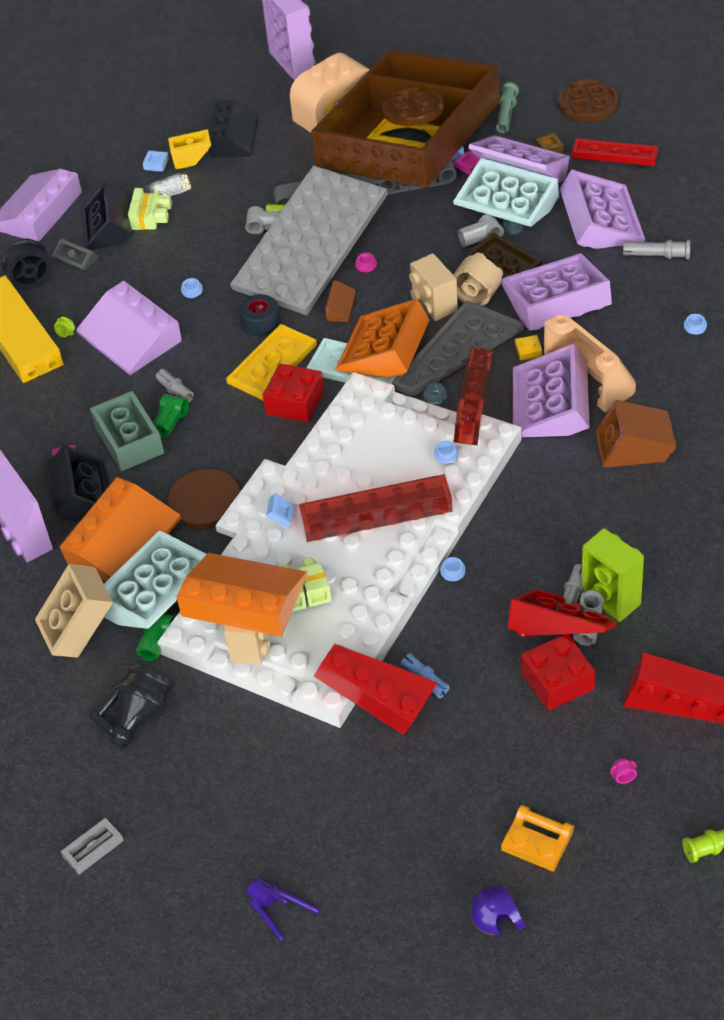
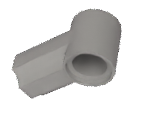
M258 206L249 208L245 225L246 231L250 234H260L264 230H268L280 212L265 211Z
M486 214L479 219L478 223L459 229L458 237L462 246L466 247L483 241L492 233L502 237L504 229L494 216Z
M594 590L584 592L580 597L581 610L596 611L602 614V595ZM598 633L574 634L573 640L577 641L579 645L589 646L596 644Z

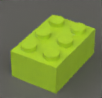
M605 528L583 545L582 587L584 592L589 590L599 592L603 597V610L619 622L641 605L644 555L638 549L632 548L622 541L618 535L612 534Z

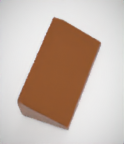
M333 280L326 306L327 321L349 323L356 296L355 289Z

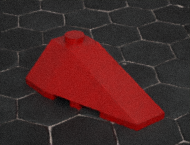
M535 588L511 599L508 629L517 631V634L523 637L600 633L616 627L617 621L596 611H582V605L578 603H564L565 597Z

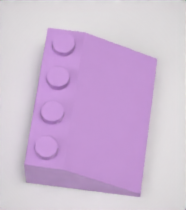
M262 0L269 53L295 81L299 75L316 64L312 51L314 44L310 34L312 27L308 17L310 15L309 7L301 0Z
M496 135L469 144V149L479 160L484 158L556 178L558 183L566 178L570 159L569 155Z
M56 169L30 175L0 209V232L39 242L82 193L78 174L64 169Z
M570 171L560 187V192L577 244L583 247L599 249L623 246L624 241H645L626 185L579 171Z
M581 253L502 278L501 284L517 315L529 331L541 329L544 327V322L557 315H565L569 318L583 315V313L600 310L612 304L610 281Z
M125 281L108 290L76 329V332L129 375H132L182 341L178 321Z
M575 343L513 367V425L521 427V437L569 436L590 428L587 359Z
M0 450L1 531L7 541L12 540L11 545L16 555H22L25 561L29 562L53 548L37 500Z

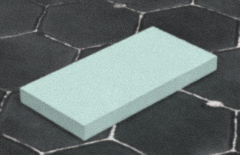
M324 338L307 368L322 371L323 378L346 383L353 373L338 371L336 366L347 343ZM364 375L393 385L394 380L398 377L397 375L388 378Z

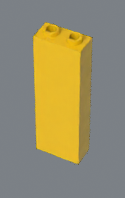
M5 275L0 277V351L21 381L25 383L62 366L63 361L59 348Z

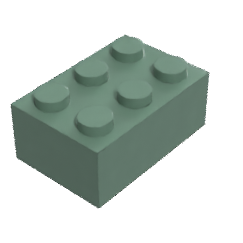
M133 391L90 408L95 428L121 472L164 454L160 434Z

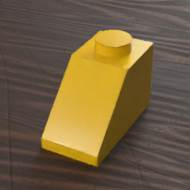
M208 129L168 138L175 169L196 165L211 146Z

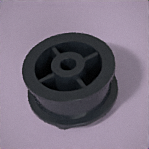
M25 238L12 243L5 249L1 257V266L6 273L7 279L18 289L29 290L39 287L48 280L52 273V261L47 255L45 247L33 239Z

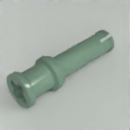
M512 82L503 84L501 88L502 95L499 102L501 108L496 125V130L499 133H505V130L508 132L512 109L517 104L516 96L519 93V88Z

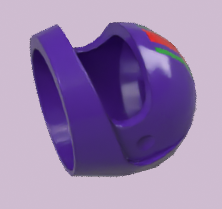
M505 885L487 887L480 890L474 896L470 905V916L474 926L483 934L500 936L498 923L504 918L510 919L519 931L526 927Z

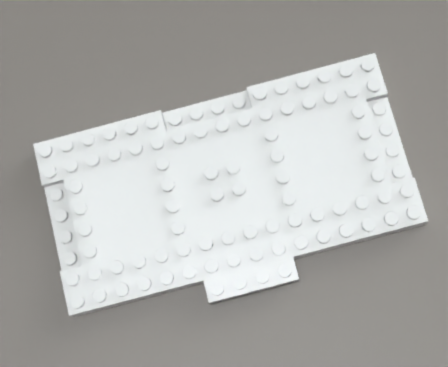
M353 372L287 465L284 466L264 459L215 525L217 532L233 538L221 554L223 556L276 566L290 564L292 569L301 568V561L303 559L313 557L317 564L321 563L330 587L331 602L309 607L304 590L307 608L292 612L282 637L270 634L268 639L270 641L269 654L267 656L264 655L262 666L233 663L230 661L224 634L225 625L182 617L180 612L157 642L161 648L160 654L341 728L355 703L315 678L314 675L334 643L383 661L436 577L441 565L453 550L521 441V427L480 413L475 418L397 393L395 392L394 385ZM450 441L455 444L458 449V458L454 462L444 464L435 459L434 450L440 442ZM275 493L295 505L292 522L286 528L266 516L269 498Z

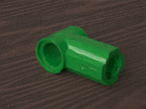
M168 394L162 396L159 412L153 421L155 428L160 434V438L170 436L179 418H185L189 409L188 399Z
M164 613L149 629L144 628L145 631L136 649L138 656L151 662L159 658L161 647L157 642L175 619V615Z

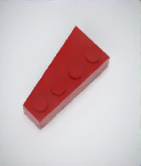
M335 643L314 675L315 678L402 735L412 725L438 683Z
M643 653L628 681L623 707L724 724V677Z

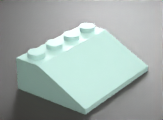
M481 158L453 203L531 227L551 211L559 198L558 179Z
M159 530L104 583L113 601L104 618L117 625L149 629L177 600V595L185 577L205 557L206 553Z

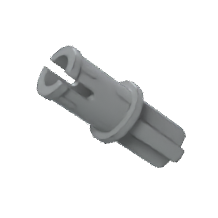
M160 369L156 373L157 380L167 388L169 394L186 398L189 402L193 399L189 395L194 396V393L182 384L181 379L173 377L165 369Z
M581 564L573 566L569 581L564 584V603H577L579 596L584 592L582 572L579 574Z

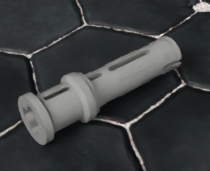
M668 239L666 243L624 241L623 255L665 256L667 259L685 257L686 260H690L691 240L672 242L671 239Z

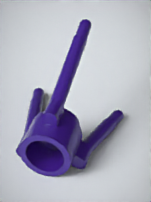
M262 877L254 879L247 889V895L253 899L250 906L258 911L280 941L284 940V936L264 910L263 905L270 906L276 899L285 904L290 900L315 913L320 912L318 907L278 888Z

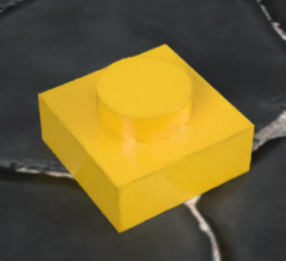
M537 335L515 339V347L520 361L542 356V348Z

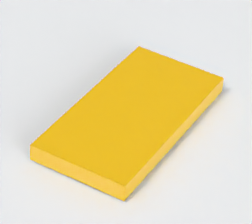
M280 324L226 378L227 384L263 400V393L278 364L297 366L317 346V341L312 337Z

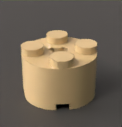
M475 253L466 257L453 274L456 277L457 298L464 303L468 300L481 306L486 305L501 284L502 270L486 259L482 253Z

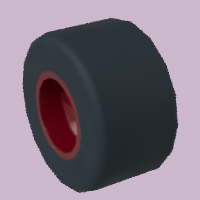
M257 294L247 297L241 302L239 315L241 326L245 332L256 336L267 335L279 326L278 303L271 296Z

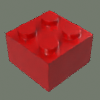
M279 363L263 393L266 414L309 423L325 391L322 371Z
M568 634L559 636L521 654V673L548 711L594 690L595 670Z

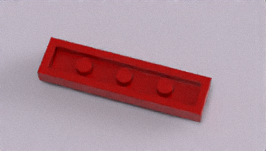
M577 138L572 150V158L640 164L644 166H655L658 154V146Z

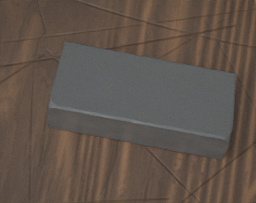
M60 238L51 257L86 271L99 258V255L89 249Z

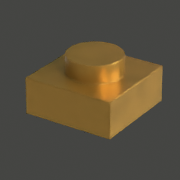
M555 133L536 138L537 147L554 152L563 151V143Z

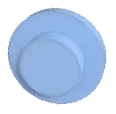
M195 278L186 279L181 286V293L187 298H195L203 291L202 284Z
M691 314L684 321V329L690 334H701L707 328V322L700 314Z
M442 441L435 448L434 457L440 463H452L458 458V449L454 443Z
M456 557L447 558L440 567L441 576L448 581L460 580L466 572L464 563Z

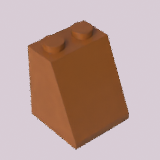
M616 400L595 431L602 467L606 468L665 462L676 448V440L674 439L668 411Z

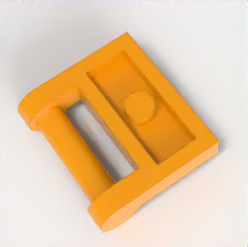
M521 805L515 820L501 844V850L554 872L571 839L574 825L567 822L565 824L559 823L530 811V807ZM529 822L560 836L556 840L526 828L524 824Z

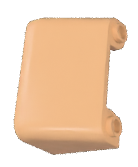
M557 315L544 322V355L575 343L587 359L588 373L602 384L598 392L601 397L597 400V406L601 410L607 412L616 400L625 401L635 393L636 382L618 356L571 318L565 315Z

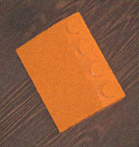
M410 300L360 316L336 369L342 372H355L387 378L405 374L409 369L429 322V318L419 300Z
M116 477L61 544L60 549L67 564L95 567L100 578L108 581L159 530L169 535L181 519V515L136 484Z
M207 553L185 577L179 590L177 601L181 616L282 637L307 577V571Z

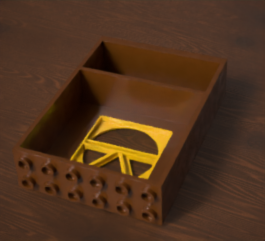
M389 49L311 130L316 166L427 188L500 102L498 65ZM420 87V91L431 92L434 90L443 97V113L437 119L426 124L416 126L396 125L387 121L382 114V102L388 100L391 97L390 94L402 89ZM399 128H416L427 132L431 138L426 143L383 136L381 134Z

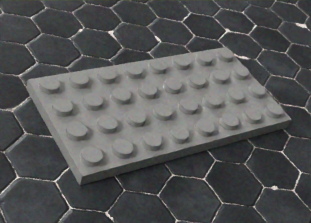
M313 166L231 282L232 290L249 296L257 294L269 295L276 300L278 306L308 315L388 195L387 189Z

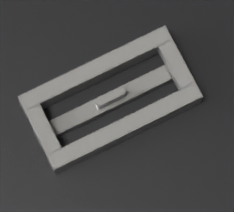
M104 818L60 852L62 857L68 861L69 865L79 875L124 840L116 828ZM108 830L104 835L95 840L96 837H98L104 831ZM86 846L84 850H82L80 853L73 857L75 853H77L79 850Z

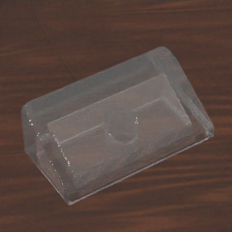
M178 173L145 186V189L148 193H154L156 189H159L160 195L173 196L190 190L191 185L187 174Z

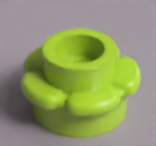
M63 316L57 319L54 324V330L57 335L65 338L68 335L72 336L74 334L75 326L71 319Z

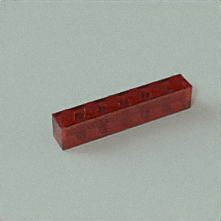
M481 347L470 348L456 415L453 443L478 445L493 351Z
M445 474L299 504L306 542L453 512L452 495Z

